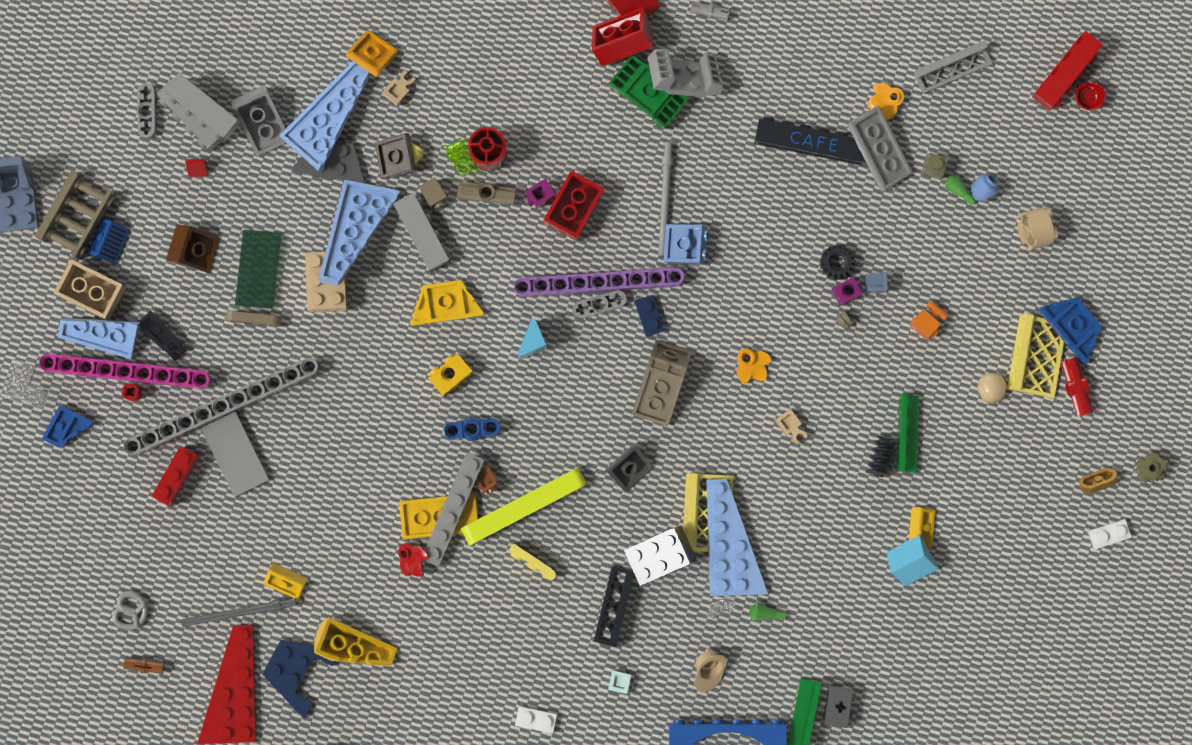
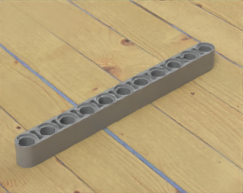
M312 358L301 360L128 438L123 445L124 451L132 456L148 452L316 376L320 370L319 364ZM314 363V371L306 372V365ZM293 370L296 371V379L289 380L288 373ZM275 378L279 379V386L272 388L270 385L271 381ZM260 386L262 393L259 396H254L253 389ZM239 394L244 396V401L241 404L235 402V398ZM221 402H225L227 405L224 412L218 411V405ZM203 410L209 412V417L206 420L200 418V413ZM186 418L191 420V425L188 428H184L182 424ZM168 426H172L174 430L170 436L165 434V429ZM150 434L156 436L153 444H149L147 441ZM132 442H137L138 449L135 452L130 450Z

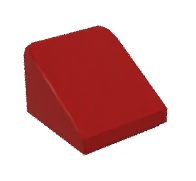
M204 159L185 160L189 177H206L208 175L207 162Z

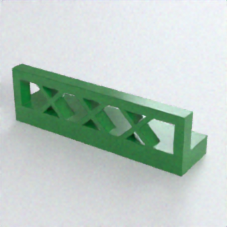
M899 395L897 443L899 444L897 445L896 472H917L919 396Z
M800 678L787 745H809L822 683Z

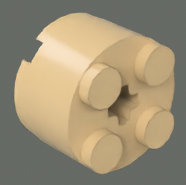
M1038 208L1018 214L1017 219L1020 218V223L1017 224V229L1021 242L1023 244L1027 243L1029 246L1026 248L1027 250L1051 245L1054 239L1058 238V232L1053 227V216L1050 209Z

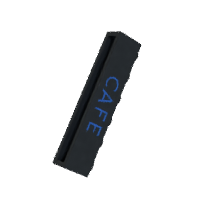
M763 117V119L758 121L754 140L755 145L860 166H866L867 164L854 137H849L847 133L838 132L834 134L824 128L814 130L809 125L794 126L789 121L774 122V119L769 117Z

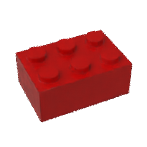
M570 171L543 220L544 224L578 241L604 193V188Z

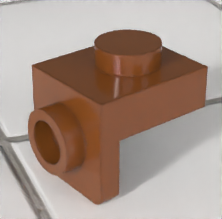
M488 464L481 467L475 482L482 494L487 492L489 495L498 489L496 486L500 483Z

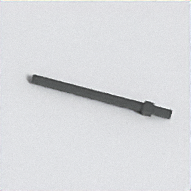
M296 598L282 601L277 599L272 600V603L181 619V625L185 627L271 610L274 612L282 611V608L297 606Z

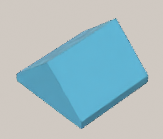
M531 319L517 354L520 359L547 349L535 319Z
M921 535L886 552L891 573L905 586L939 569Z

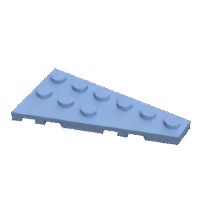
M344 180L319 282L336 286L340 284L394 205L393 203L400 196L401 191Z
M727 479L706 480L710 596L768 594Z

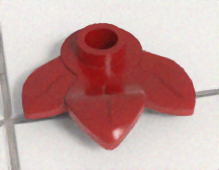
M409 543L400 545L398 555L401 559L400 569L406 577L410 574L416 577H423L424 571L421 562L430 557L428 552L419 545L414 546Z

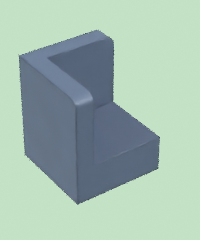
M887 272L865 274L866 294L885 293L888 290Z

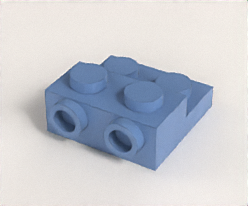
M666 224L663 262L704 265L705 260H708L709 257L706 242L710 240V231L704 225Z

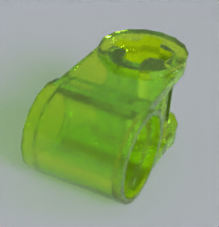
M458 138V141L450 145H443L456 172L460 176H468L472 172L473 167L462 139ZM462 162L468 163V167L464 170L458 168Z

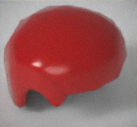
M1084 82L1077 87L1074 98L1076 104L1082 109L1096 110L1105 102L1106 93L1099 83Z

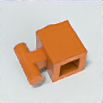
M932 300L926 305L932 311L928 313L923 309L909 324L925 340L929 337L933 339L940 331L938 327L941 323L935 318L939 316L944 321L948 317V314Z

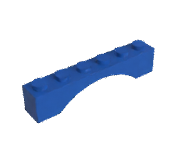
M673 720V723H669V745H693L707 736L726 732L749 736L763 745H787L786 724L782 723V720H770V723H762V720H751V723H743V720H731V723H723V720H712V723H704V720H692V723H685V720Z

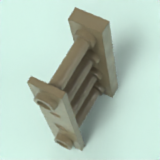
M71 170L34 237L43 242H46L47 239H52L74 251L71 256L79 260L80 257L82 258L86 254V246L106 210L114 204L115 193L109 189L106 194L99 192L83 183L81 180L82 176ZM75 189H80L102 201L97 211L74 200L72 194ZM71 206L92 217L88 227L86 228L63 216L64 208ZM60 222L83 234L79 243L75 244L55 233L53 230L55 224Z

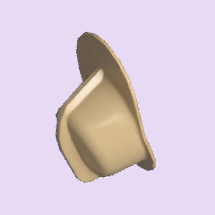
M706 648L705 652L698 656L695 662L697 673L694 680L697 690L702 692L710 691L719 684L727 664L726 657L718 655L710 648Z

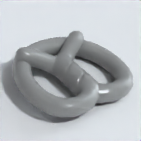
M123 592L118 597L117 608L112 615L114 624L125 630L139 628L143 625L148 615L147 602L141 595L135 592ZM126 597H132L139 601L140 605L134 609L124 605L123 600ZM122 612L133 616L134 623H122L118 619L119 613Z

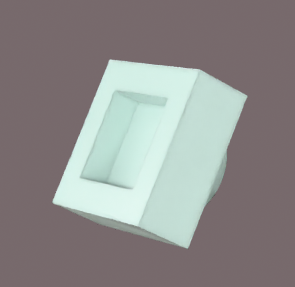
M612 670L608 690L627 694L631 674Z

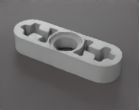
M148 83L141 84L137 89L138 133L144 139H152L156 135V91ZM145 88H148V90L151 91V93L148 94L149 102H146V97L144 94H142V92H145ZM146 106L152 108V113L149 116L142 115V109ZM142 119L148 121V127L152 129L147 135L142 131L146 129L145 121L142 122Z
M616 290L581 300L574 304L573 314L578 319H584L616 310L626 304L627 298L624 292ZM617 294L619 297H623L621 304L612 302V307L608 308V301L605 297L609 296V300L615 299ZM598 299L605 302V307L602 310H597L594 307V302ZM587 302H591V308L594 312L590 313V309L585 310L583 315L580 312H576L579 305L585 308L589 306Z

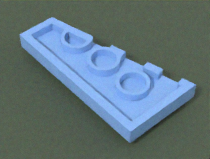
M62 318L58 338L131 359L134 354L140 322Z

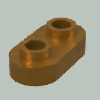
M1104 468L1085 475L1079 480L1080 490L1086 494H1092L1109 488L1117 483V473L1114 469Z

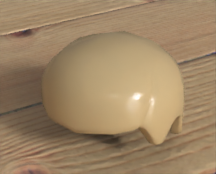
M988 373L979 379L977 390L984 402L994 404L1000 402L1005 397L1007 385L1001 375Z

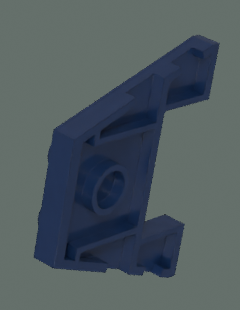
M280 640L262 675L299 715L305 718L314 702L297 694V689L315 657L330 666H333L335 661L315 654L314 645Z

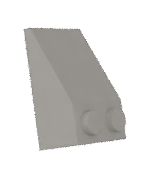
M265 85L231 100L232 107L256 156L286 143L279 136L286 128Z

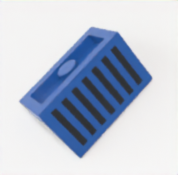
M102 218L88 254L116 264L130 229Z

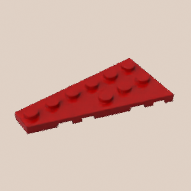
M234 625L232 627L197 744L256 742L253 625Z

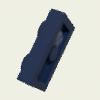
M653 295L635 300L645 336L650 337L664 332Z

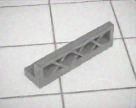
M986 40L917 69L914 72V76L922 94L992 65V61L986 51L988 48ZM980 53L983 54L986 63L981 65L973 62L975 55ZM961 61L969 64L965 72L956 70L957 64ZM943 69L952 71L950 78L943 79L938 77L940 71ZM926 76L935 79L933 85L925 88L922 82V78Z

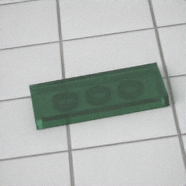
M243 230L235 306L274 309L281 233Z

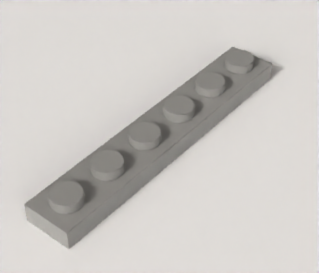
M466 452L425 548L430 555L425 560L426 562L439 567L484 459Z

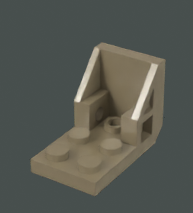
M658 340L655 341L631 415L668 427L692 351Z

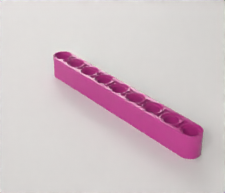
M45 354L39 360V366L42 370L56 374L193 389H207L212 384L211 376L200 370ZM48 359H53L54 364L51 368L46 367ZM67 361H72L73 363L70 370L65 369ZM91 363L92 369L85 373L84 365ZM110 365V367H111L110 373L107 374V375H104V373H103V368H104V366ZM129 367L130 374L123 377V368ZM144 369H148L149 376L142 379L141 372ZM163 371L168 372V378L165 381L160 380V374ZM182 373H186L188 377L184 383L179 382V376ZM205 375L207 378L206 383L199 385L198 378Z

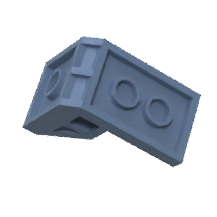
M21 156L0 159V233L39 228L34 179L30 163Z

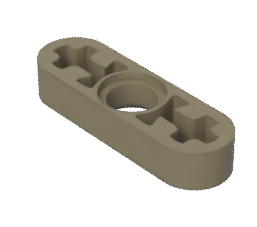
M226 311L225 321L281 327L282 317Z

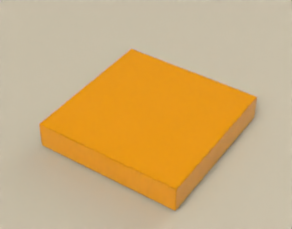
M367 30L347 51L346 57L377 77L394 59L399 50L370 30Z

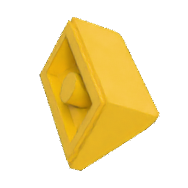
M912 507L909 540L921 535L926 546L932 548L935 509Z
M273 563L268 570L263 585L299 600L308 578Z

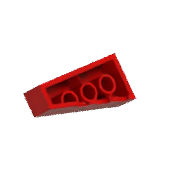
M1085 30L1032 95V98L1049 111L1053 106L1057 108L1063 101L1061 96L1065 92L1068 94L1075 86L1073 81L1083 76L1087 71L1084 68L1088 63L1091 65L1098 57L1096 53L1103 44Z

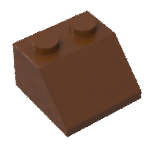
M176 224L166 261L209 273L219 237L191 226Z

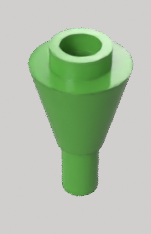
M958 174L949 176L944 182L946 184L945 189L959 197H963L970 205L976 201L967 192L968 190Z
M758 602L751 605L749 610V616L752 617L753 621L773 618L785 620L786 618L785 612L774 611Z

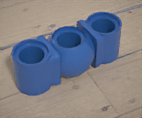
M470 417L466 418L463 422H449L444 427V434L448 439H466L472 442L479 440L481 437H494L500 432L498 421L492 418L479 420L478 418ZM488 423L496 424L497 429L495 432L489 433L486 431ZM471 424L476 425L478 428L477 432L473 435L467 433V427ZM451 426H456L458 428L457 435L450 436L448 429Z

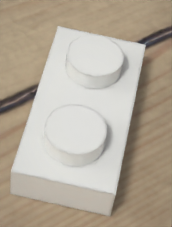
M1125 519L1087 531L1094 550L1131 538Z
M519 706L515 726L553 734L557 714Z

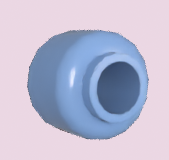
M981 174L971 185L972 196L979 202H989L1000 190L999 181L992 174Z

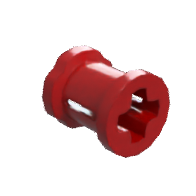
M127 383L122 387V396L126 400L135 402L141 398L142 390L135 384ZM129 389L134 390V396L129 395Z

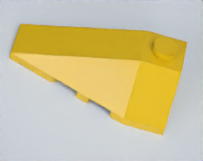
M329 617L321 622L314 640V653L331 661L390 667L397 651L396 647Z

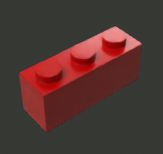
M180 446L151 497L172 507L201 456Z

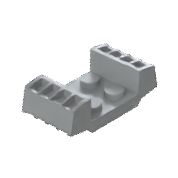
M655 49L648 56L653 89L665 91L667 94L697 97L721 94L723 83L715 54L704 53L699 62L670 59L668 49Z

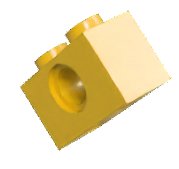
M451 354L444 360L445 364L441 368L437 366L429 373L431 376L428 379L443 397L473 373L459 354L455 356ZM447 369L455 371L453 378L447 379L444 377Z

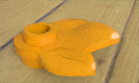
M878 83L873 86L876 94L869 99L867 107L872 109L875 106H880L886 120H889L897 114L898 106L904 101V93L899 88H891L886 83ZM894 93L898 95L896 100L891 99V95Z
M741 350L737 356L739 366L736 372L739 380L743 384H746L751 377L758 381H765L767 371L764 365L771 362L770 356L763 351ZM744 355L750 356L749 362L743 360Z

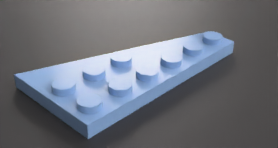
M354 61L279 135L283 141L320 173L371 75L370 72Z

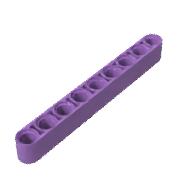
M679 268L528 277L516 280L514 290L519 297L612 292L616 290L672 288L682 284L684 273ZM677 273L681 279L678 282H673L670 279V275ZM658 274L662 280L659 283H653L651 276ZM636 275L640 276L643 280L639 285L632 282V278ZM621 277L624 282L622 285L616 286L613 283V279ZM596 278L604 280L602 287L594 285L593 282ZM578 279H582L585 282V286L581 289L577 288L574 284ZM560 280L566 283V287L562 290L557 289L555 286ZM545 282L547 284L546 290L539 291L536 288L537 284ZM521 283L527 284V291H518V285Z

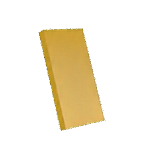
M476 494L469 495L453 535L463 534L461 531L462 527L478 520ZM448 496L399 501L403 540L430 537Z

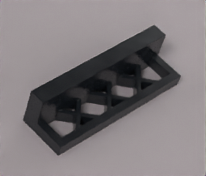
M611 567L593 642L612 647L617 646L634 576L633 571ZM615 571L626 574L624 582L618 586L613 580ZM613 583L615 587L610 590L611 584ZM623 585L622 591L620 592L618 587ZM617 589L620 594V600L612 605L608 596L610 592ZM607 601L610 604L608 608H606ZM618 604V608H617V612H616V610H615V608H614L613 606H615V605ZM612 608L616 616L613 621L607 623L603 617L604 612ZM602 620H603V621L605 622V624H606V625H604L603 627H601V625H602ZM614 622L613 628H612V630H611V628L609 627V625ZM608 627L611 632L609 641L598 639L600 630Z

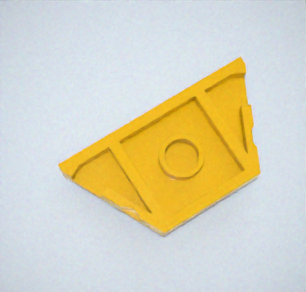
M461 280L422 286L410 325L412 327L484 316V313Z

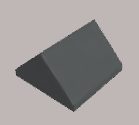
M633 444L605 472L626 493L653 466L637 446Z

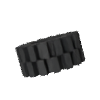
M832 245L822 254L820 269L823 270V274L827 275V278L842 280L852 273L856 261L854 254L850 252L849 248H845L846 246ZM836 255L843 257L845 261L844 267L839 270L834 269L830 264L831 258Z

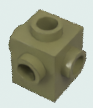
M1149 452L1145 457L1141 456L1135 464L1137 468L1134 471L1138 474L1137 477L1145 483L1154 482L1155 480L1159 481L1164 474L1162 470L1168 463L1155 453Z

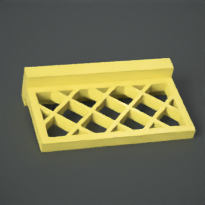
M1031 314L1020 315L1007 390L1048 398L1055 397L1064 341L1059 335L1056 338L1049 330L1052 327L1051 325L1047 327L1046 324L1049 323L1046 319L1035 317ZM1034 321L1040 322L1044 328L1038 334L1033 329ZM1044 332H1047L1051 339L1046 345L1039 338ZM1036 339L1041 348L1033 353L1030 343ZM1052 343L1057 348V352L1053 356L1046 349ZM1043 350L1048 360L1041 364L1035 355ZM1033 358L1038 367L1030 372L1027 367V361ZM1048 362H1051L1054 367L1050 375L1043 368ZM1038 369L1041 370L1045 377L1040 382H1037L1032 375ZM1030 377L1034 383V386L1030 389L1023 388L1024 379ZM1046 380L1051 386L1050 393L1043 392L1040 387Z
M688 473L686 474L683 530L693 551L709 552L708 544L703 548L696 547L697 538L701 535L708 541V536L704 533L708 529V525L703 530L698 526V519L702 515L708 520L707 508L703 511L699 506V500L703 496L707 499V490L703 491L699 486L700 478H706L707 480L727 479L733 495L734 476Z

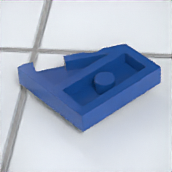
M59 405L42 440L61 448L93 425L94 422Z

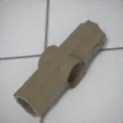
M459 182L457 199L514 205L516 188L492 186L488 183ZM485 189L492 191L491 196L488 198L481 195Z

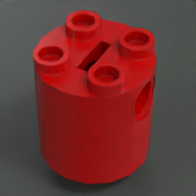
M482 127L474 131L470 136L468 150L474 166L487 172L500 169L507 158L506 141L502 133L495 128Z

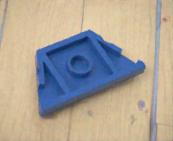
M1078 297L1039 307L1037 310L1075 356L1078 357L1080 362L1086 365L1090 360L1088 359L1090 351L1095 346L1096 336L1101 329L1099 322Z

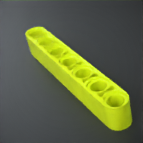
M578 467L462 527L461 531L470 546L587 485Z

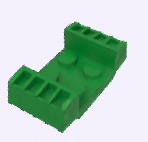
M634 55L626 61L608 83L615 93L620 97L622 95L650 116L652 122L661 129L666 128L688 101V98L684 95L667 94L665 91L653 89L650 67Z

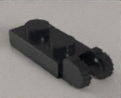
M151 310L139 321V327L174 361L178 357L168 348L172 343L181 352L185 353L187 351L177 340L178 338Z

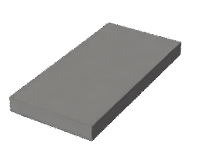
M875 106L847 124L880 191L887 190L913 173L880 106Z
M236 411L201 428L234 497L270 480Z

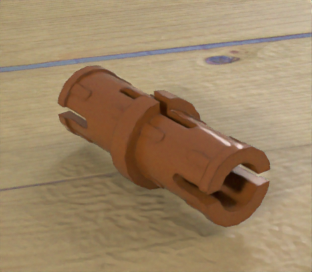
M125 657L123 668L137 670L144 674L146 672L163 674L165 662L150 661L148 658L135 659Z

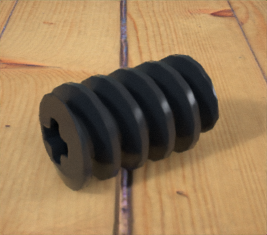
M875 435L880 440H874L873 442L878 446L871 449L876 455H870L869 458L874 462H868L867 465L872 469L866 470L865 473L884 478V475H890L886 468H892L888 461L894 460L890 453H896L892 446H896L899 443L892 439Z

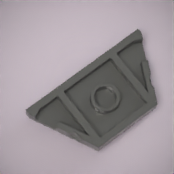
M336 141L321 173L302 156L292 168V173L342 182L349 180L365 184L354 144Z

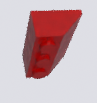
M644 7L592 26V52L601 66L612 64L615 61L653 47V33Z

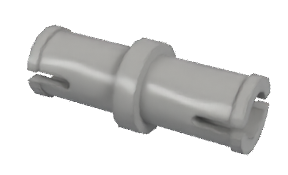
M692 1L691 14L703 15L708 19L711 17L723 19L727 21L729 15V8L716 7L711 3L707 5Z

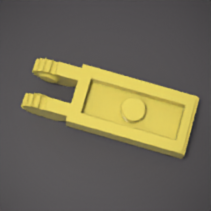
M512 544L509 549L512 551V557L518 561L524 559L528 562L527 567L535 572L539 569L542 572V577L547 578L549 581L554 580L556 573L552 568L517 545Z

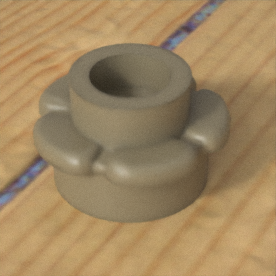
M843 311L841 314L838 313L837 321L841 327L850 328V325L854 323L846 311Z

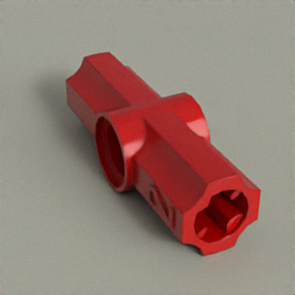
M1078 357L1061 361L1066 379L1065 388L1069 398L1072 399L1076 417L1093 413L1088 395L1089 385L1082 374Z

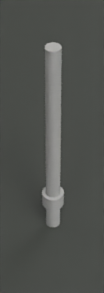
M665 142L664 157H662L663 183L658 256H664L666 224H668L671 166H673L671 142Z

